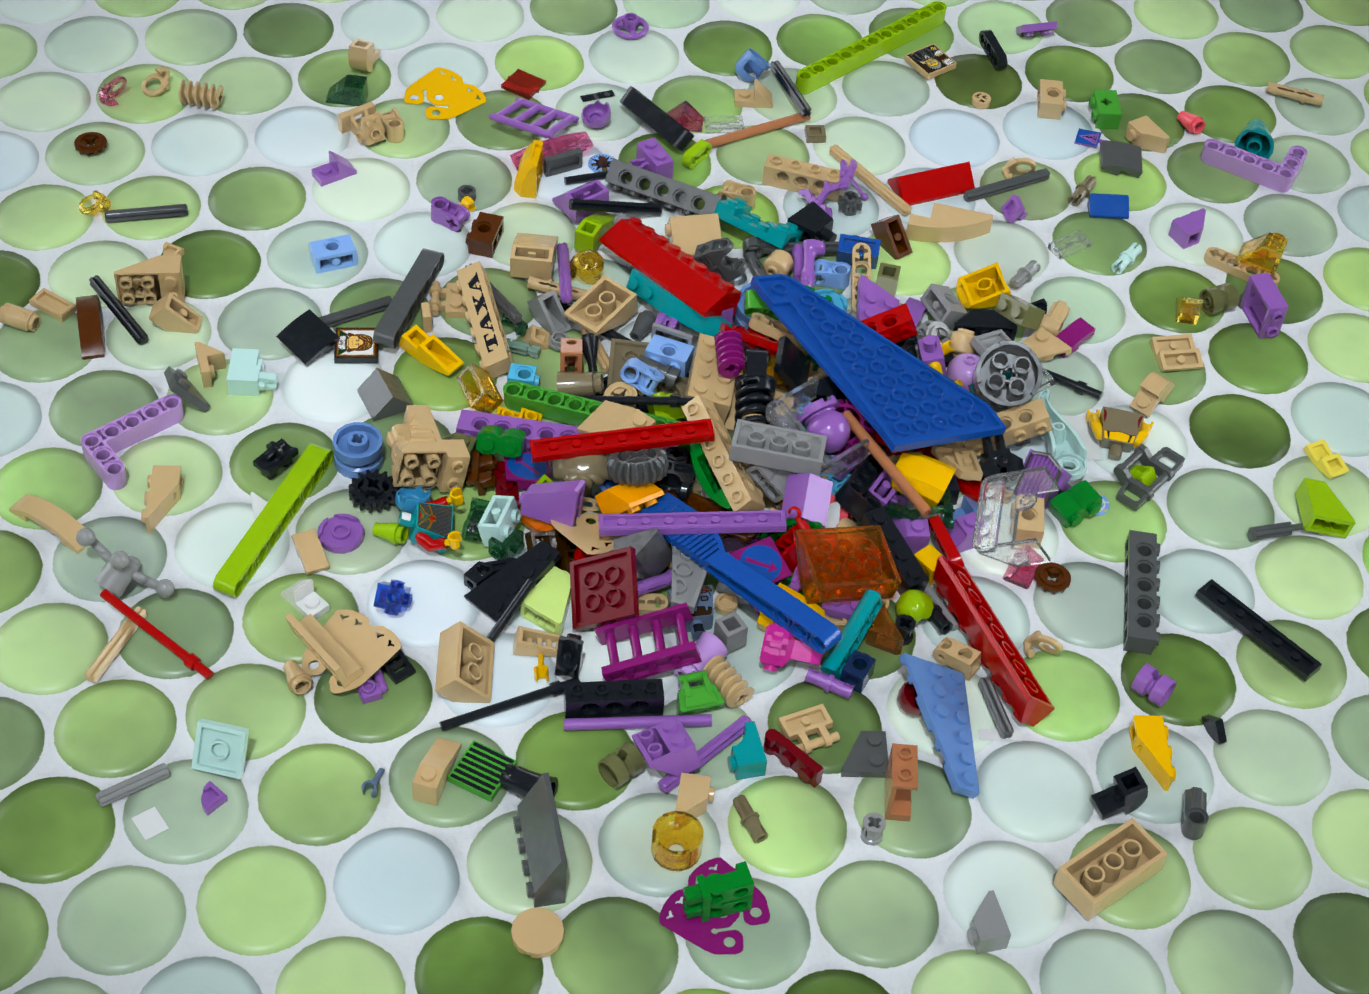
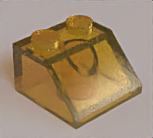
M1270 232L1243 243L1236 261L1275 274L1289 239L1280 233Z

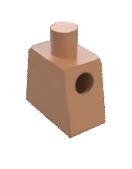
M561 338L560 372H568L567 366L575 367V371L569 373L582 372L581 338Z

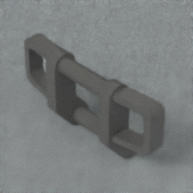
M1139 444L1130 457L1114 468V474L1122 485L1116 499L1132 510L1137 511L1154 497V493L1166 481H1170L1175 476L1176 472L1183 466L1185 458L1168 447H1163L1152 456L1147 446ZM1167 457L1176 464L1171 469L1160 462L1159 459ZM1138 460L1144 466L1154 467L1155 473L1158 476L1149 486L1133 478L1129 471ZM1128 490L1140 499L1134 501L1124 493Z

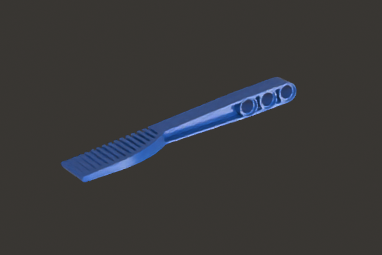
M667 492L657 499L658 503L648 506L638 513L697 511ZM718 533L662 535L673 547L676 546V549L681 550V553H685V556H690V559L692 561L695 560L696 564L699 563L701 568L704 567V570L816 652L823 654L841 640L842 634L836 625L725 552L723 542Z

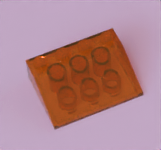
M880 525L798 529L794 532L800 585L807 604L861 600L867 589L879 592L881 599L893 598L902 583Z

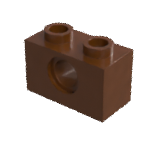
M484 212L479 213L477 219H474L472 222L471 233L468 232L466 236L469 254L488 258L493 257L504 232V216Z

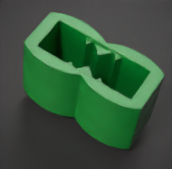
M494 425L483 426L477 434L476 450L484 454L499 453L505 457H519L525 449L526 433L515 428L503 430Z
M1084 480L1072 486L1068 491H1064L1051 499L1049 511L1065 528L1075 527L1082 522L1083 518L1090 515L1094 516L1101 510L1102 497Z

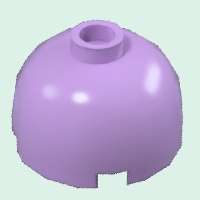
M961 353L955 356L948 364L946 370L947 378L952 381L961 380L963 383L962 387L969 391L968 385L973 384V372L980 356L972 353Z

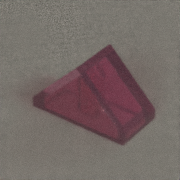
M686 100L667 112L668 115L688 131L702 133L704 117Z

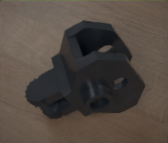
M1003 434L994 436L997 449L993 451L990 437L982 438L984 453L981 454L982 459L979 461L983 472L981 481L986 484L1015 479L1024 468L1023 459L1011 453L1010 448H1006Z

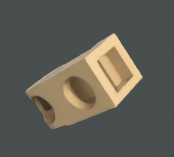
M946 637L933 650V657L938 663L948 665L964 673V678L968 681L980 669L981 652L955 639Z

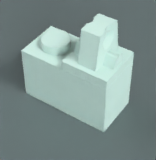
M232 349L226 379L228 395L260 396V390L277 389V374L263 372L264 359H260L259 349Z

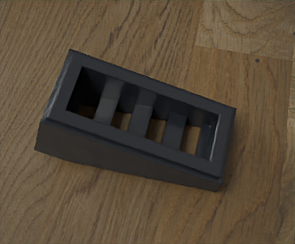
M389 640L388 646H394V644H391V640ZM401 649L381 667L395 684L416 673L415 668ZM399 667H404L400 671L396 673L394 672V670L398 669Z

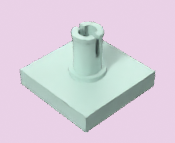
M200 718L197 721L191 769L241 779L244 772L249 729Z

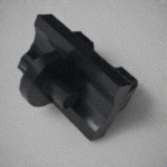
M282 438L278 442L270 441L266 445L267 450L253 461V466L258 468L264 477L272 480L277 476V471L281 467H288L293 463L292 459L299 454L298 449L287 444Z
M569 633L567 637H559L554 675L579 678L584 644L580 635Z

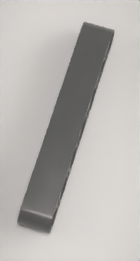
M425 248L421 250L377 324L373 334V343L391 348L397 347L401 336L407 330L429 292L432 282L435 281L444 264V253Z

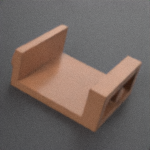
M892 743L885 774V820L910 822L911 790H918V745Z

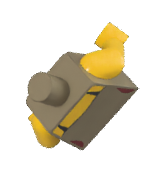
M1103 406L1101 413L1098 409L1096 413H1092L1087 409L1085 419L1090 424L1095 438L1100 440V447L1109 449L1108 458L1114 461L1121 460L1122 452H1131L1133 447L1141 444L1149 436L1154 424L1152 421L1151 424L1145 423L1143 419L1144 414Z

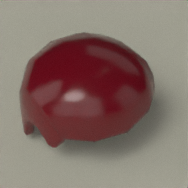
M909 682L904 683L899 689L897 701L900 708L906 714L922 716L915 699L918 696L914 685L909 684Z

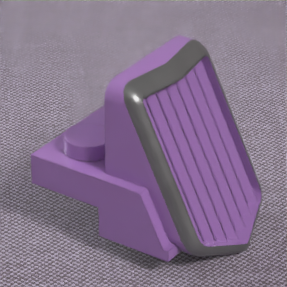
M1030 449L1014 489L1021 496L1044 498V509L1049 506L1050 500L1057 493L1059 494L1061 490L1063 492L1068 491L1072 487L1068 484L1072 475L1062 469L1050 453Z

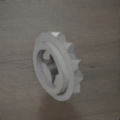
M940 321L928 324L927 329L924 330L926 336L933 335L942 338L940 340L942 343L950 340L951 331L949 327Z

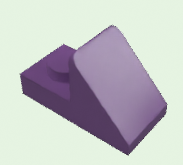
M329 151V163L311 169L312 176L321 187L357 174V170L348 159L332 151Z

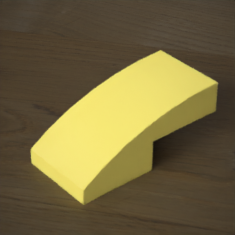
M1324 439L1308 444L1303 448L1311 462L1329 479L1349 472L1340 454H1333Z

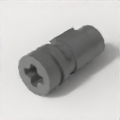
M643 355L638 357L640 361L664 374L665 378L662 382H659L660 385L666 384L665 387L674 389L681 374L680 369L675 367L672 369L671 365L667 364L665 366L661 362Z

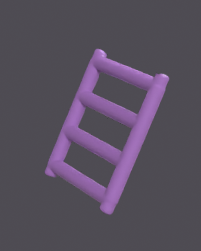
M519 97L504 109L489 115L490 120L549 139H553L554 134L566 126L579 121L578 116ZM520 107L529 108L513 119L506 117ZM538 112L545 114L531 124L523 122ZM555 117L563 119L547 130L539 128Z

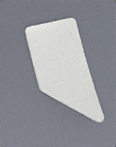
M251 492L252 511L255 521L268 502L254 492Z

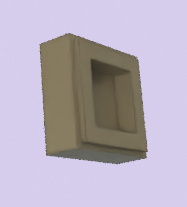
M805 125L806 143H826L824 125Z

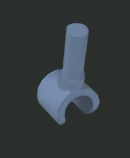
M379 768L372 780H367L362 784L363 795L370 788L373 789L371 792L372 798L378 795L377 785L385 772L383 768Z

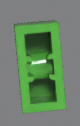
M1094 89L1093 96L1089 98V109H1092L1091 120L1094 121L1095 128L1118 129L1122 113L1117 90Z

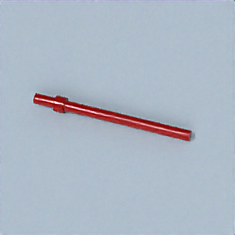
M107 589L100 593L101 598L183 660L187 668L191 671H197L207 680L212 678L214 672L201 663V659L194 653H188Z

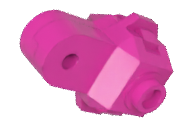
M774 621L773 624H769L766 627L760 654V661L764 664V670L777 672L778 668H784L790 660L821 665L823 654L816 652L802 641L795 640L791 633Z

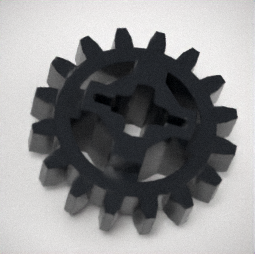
M368 469L365 475L359 472L358 479L352 478V484L348 486L349 500L353 501L354 507L359 505L360 511L367 508L369 513H372L373 509L380 513L382 507L388 510L389 503L395 504V494L398 491V487L393 486V477H388L387 471L380 474L378 469L374 473H371Z

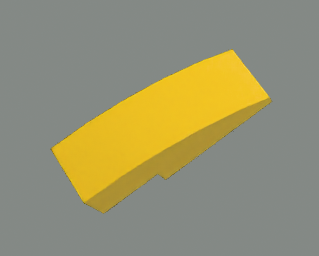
M418 325L413 326L400 338L398 345L422 364L439 373L450 376L464 364L434 334L428 336Z

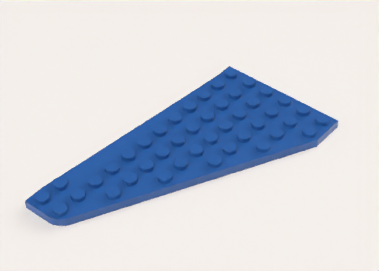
M783 274L752 277L750 284L759 297L882 437L892 453L1005 433L1007 427L988 403L796 279Z

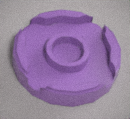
M335 514L330 519L327 517L319 525L317 533L322 547L336 554L349 553L359 548L364 541L365 535L364 527L360 520L349 514Z

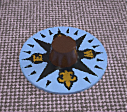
M607 154L594 155L588 160V167L593 172L608 171L614 157Z

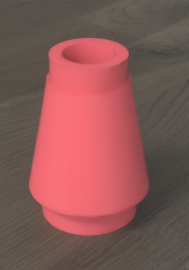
M1181 111L1177 116V120L1191 134H1199L1205 127V121L1200 116L1186 111Z

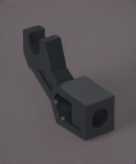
M509 557L508 559L485 563L478 561L464 574V585L473 590L517 558Z

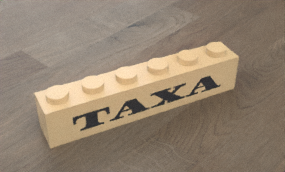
M480 261L456 271L458 275L456 284L460 292H463V295L460 297L464 307H467L468 310L465 312L468 322L472 324L470 332L474 340L477 341L474 346L477 354L482 358L479 361L481 369L484 373L488 372L493 379L509 372L510 365L514 362L487 272Z

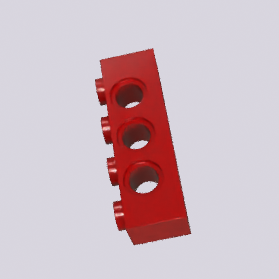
M906 303L861 320L862 323L893 343L918 334Z

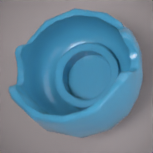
M421 486L415 489L409 487L400 488L395 494V503L403 512L412 514L417 503L430 501L431 491L427 490L425 493Z

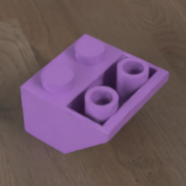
M597 179L552 198V201L576 224L596 213V211L570 210L569 200L609 201V190Z
M678 717L666 720L661 724L632 735L633 741L650 768L680 776L681 772L687 773L701 767L695 744Z

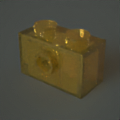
M470 363L456 377L471 408L491 414L503 402L488 371Z

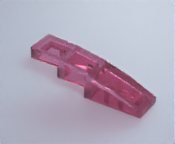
M586 131L543 141V162L544 157L580 148L583 152L594 145ZM527 147L510 155L517 170Z

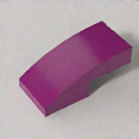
M1080 317L1068 325L1056 337L1072 347L1073 353L1078 350L1081 342L1094 335L1095 328ZM1064 353L1059 354L1063 358L1067 357Z

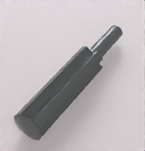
M1289 521L1250 527L1248 536L1251 540L1292 535V531L1303 530L1304 528L1303 523L1291 524Z

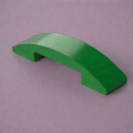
M692 443V464L702 488L717 504L733 511L709 466L700 443Z

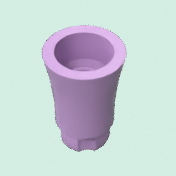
M702 632L696 642L702 662L675 669L674 673L678 677V675L702 671L706 664L715 656L723 655L726 657L728 652L724 643L714 634Z

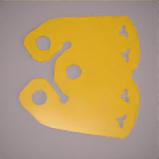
M440 67L435 68L406 89L404 101L408 104H421L424 102L423 91L426 90L428 101L434 105L449 106L448 108L428 107L426 109V117L432 120L450 119L486 103L485 95L477 87L463 83L460 75ZM417 95L419 98L412 100L410 96ZM442 95L443 99L437 100L435 96ZM438 110L440 114L435 116L432 112Z

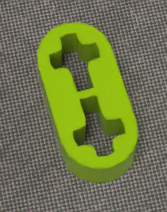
M703 139L699 140L684 153L682 164L690 169L695 168L708 157L712 144Z

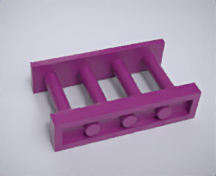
M687 602L595 628V633L601 645L607 644L610 665L601 667L605 681L639 680L702 662L695 641L689 642L685 622L693 620V616ZM676 625L680 645L666 648L662 628ZM653 631L656 652L643 655L639 635ZM630 638L633 658L619 662L616 642Z

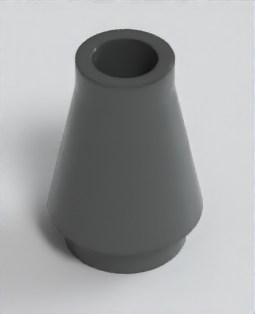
M648 310L638 314L633 329L629 334L633 340L640 341L652 330V324L655 323L657 318L655 314Z

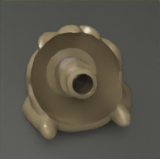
M609 454L549 461L555 479L586 481L584 497L587 498L593 497L592 487L595 483L602 486L605 480L612 481L609 478L606 466Z

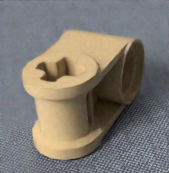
M393 108L385 113L379 112L381 123L386 130L384 135L391 143L402 142L404 140V123L397 109Z
M727 180L723 183V189L717 193V195L726 199H735L736 197L747 201L746 204L752 207L751 211L755 208L756 189L751 185Z

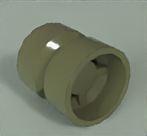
M1229 282L1203 289L1199 295V302L1205 314L1212 315L1220 311L1236 308L1239 303V295L1236 287Z
M626 742L617 748L614 754H609L598 762V769L605 782L612 788L617 789L626 783L629 777H634L644 770L645 761L639 750L633 744Z

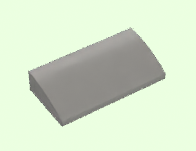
M737 419L729 460L799 474L811 473L820 477L827 436Z

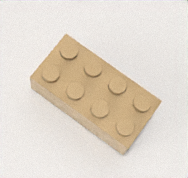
M700 333L693 353L685 397L700 395L713 402L723 423H725L731 407L736 377L728 379L718 373L714 337Z
M1131 818L1060 866L1053 885L1089 921L1161 871L1168 853Z

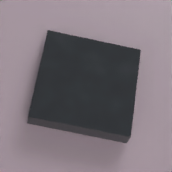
M785 335L779 338L774 372L795 391L807 384L811 361Z

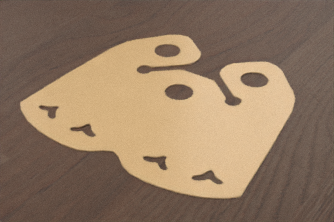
M583 497V503L591 502L593 504L592 507H586L582 504L583 511H601L596 499ZM586 512L579 518L576 517L577 526L575 527L551 520V524L556 530L586 554L590 555L614 550L613 539L622 537L599 536V513ZM586 519H594L596 523L589 524L586 522Z
M348 609L336 610L323 627L362 668L364 674L345 688L338 686L337 679L332 675L329 680L331 692L334 694L358 688L401 648L398 637L384 626H371L369 619L359 612ZM340 615L349 617L342 620ZM357 619L358 622H361L362 624H361V625H360V624L355 625V623H356L355 620ZM376 632H379L380 635L383 634L384 636L377 638ZM389 640H391V644H394V646H388ZM307 648L302 657V669L310 676L319 675L326 667ZM312 661L319 662V666L316 669L309 668V664Z

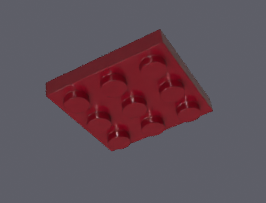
M629 546L569 562L573 630L578 632L639 617L635 548Z

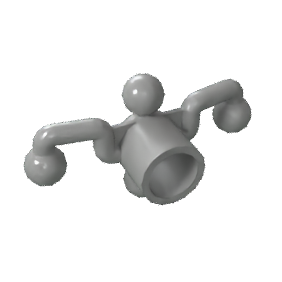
M83 528L77 532V542L84 547L91 546L107 562L94 580L105 589L121 597L132 580H135L138 583L155 589L156 593L162 598H167L173 594L174 584L171 580L162 579L158 581L139 572L140 561L137 557L128 556L123 551H116L112 554L95 538V533L92 529Z

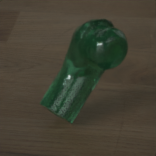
M503 314L501 320L503 325L516 327L515 333L517 335H526L528 324L522 320L521 323L513 324Z

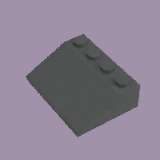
M543 773L517 806V816L513 817L515 832H520L521 837L517 838L519 854L524 853L525 860H521L523 876L528 875L529 882H526V893L528 898L533 899L534 908L565 903L567 859L549 773Z

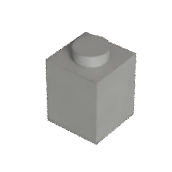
M736 611L715 620L714 635L724 643L728 653L746 645L748 627Z

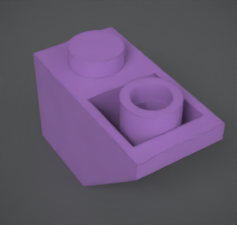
M1202 208L1172 221L1168 235L1182 249L1199 243L1204 228L1206 210Z

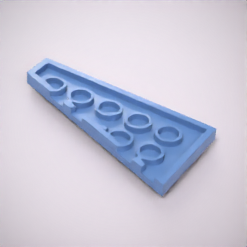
M903 653L899 660L901 665H906L909 673L906 677L909 684L915 687L918 695L915 699L929 732L933 731L936 739L934 746L936 751H940L945 761L943 768L954 793L974 799L980 793L964 673Z

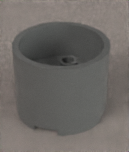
M1013 340L996 343L983 352L974 369L972 382L975 394L997 412L1030 402L1042 382V364L1032 349L1024 343ZM1007 370L1011 371L1010 375L1014 376L1010 380H1006V376L1003 375Z

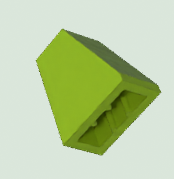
M1309 478L1303 479L1295 495L1304 530L1346 539L1356 524L1353 517L1326 482Z

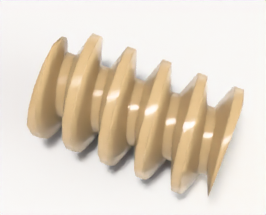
M183 79L180 84L179 99L181 104L188 103L191 106L196 104L198 107H211L216 110L222 102V85H219L218 90H216L215 84H212L210 89H208V84L204 83L201 88V84L198 81L195 87L192 80H189L186 85Z
M723 655L715 656L703 669L707 671L710 683L716 685L728 707L736 708L743 705L752 697L754 689L748 687V682L742 680L741 674H736V669L730 667L729 661H724L725 657Z

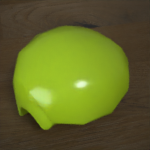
M907 590L896 602L897 616L903 614L912 616L916 621V625H918L920 620L930 618L934 607L933 600L928 593L923 591Z

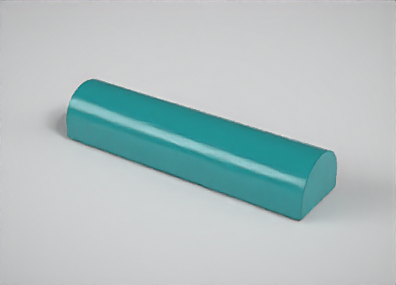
M871 589L865 591L841 632V640L832 647L820 668L822 673L829 676L830 674L836 675L835 678L840 680L842 668L854 649L857 650L883 606L879 592Z

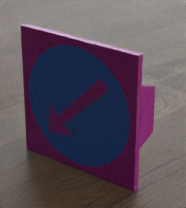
M522 452L521 456L513 458L504 456L506 480L517 482L519 489H528L531 484H535L544 474L551 479L549 461L532 463L531 452Z
M771 536L729 553L774 584L792 576Z

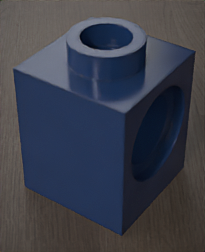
M854 649L842 668L840 680L855 685L854 691L862 693L873 675L876 659Z

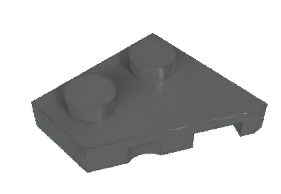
M886 731L860 732L841 769V777L885 778L888 765Z

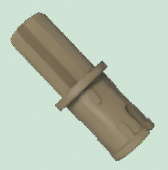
M1088 175L1082 183L1076 186V190L1068 198L1069 203L1075 199L1071 203L1072 206H1078L1085 197L1090 195V190L1096 184V177Z
M745 795L735 797L733 805L742 819L740 823L746 827L753 842L756 844L767 839L768 833L759 820L760 815L758 812L753 811Z

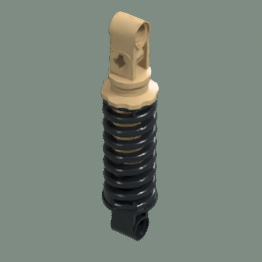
M746 349L745 374L735 379V388L737 390L735 394L737 401L735 404L736 423L737 419L774 426L772 418L775 415L773 409L775 400L772 397L775 395L777 381L774 377L767 374L768 351ZM744 463L746 468H748L750 464ZM754 482L763 500L764 492L762 491L761 487Z

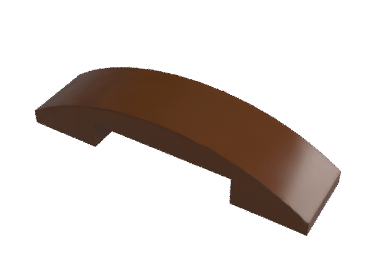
M98 295L76 297L82 360L105 357Z

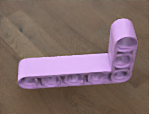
M1207 139L1200 159L1205 164L1275 191L1285 193L1290 190L1302 170L1307 150L1299 145L1292 146L1282 163L1279 164L1222 141Z
M175 394L166 395L82 436L81 445L84 458L108 488L120 490L127 485L125 466L116 455L117 452L153 436L184 419L181 397Z

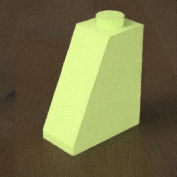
M554 566L526 596L521 604L520 616L547 632L562 635L571 601L570 574Z

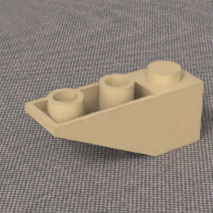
M153 465L152 475L147 477L149 492H145L144 495L146 509H142L141 522L146 524L147 533H151L181 499L183 488L181 466Z

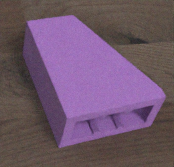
M574 480L531 484L526 492L523 491L519 499V504H521L520 514L551 524V520L575 527L576 517L579 518L581 516L586 481Z

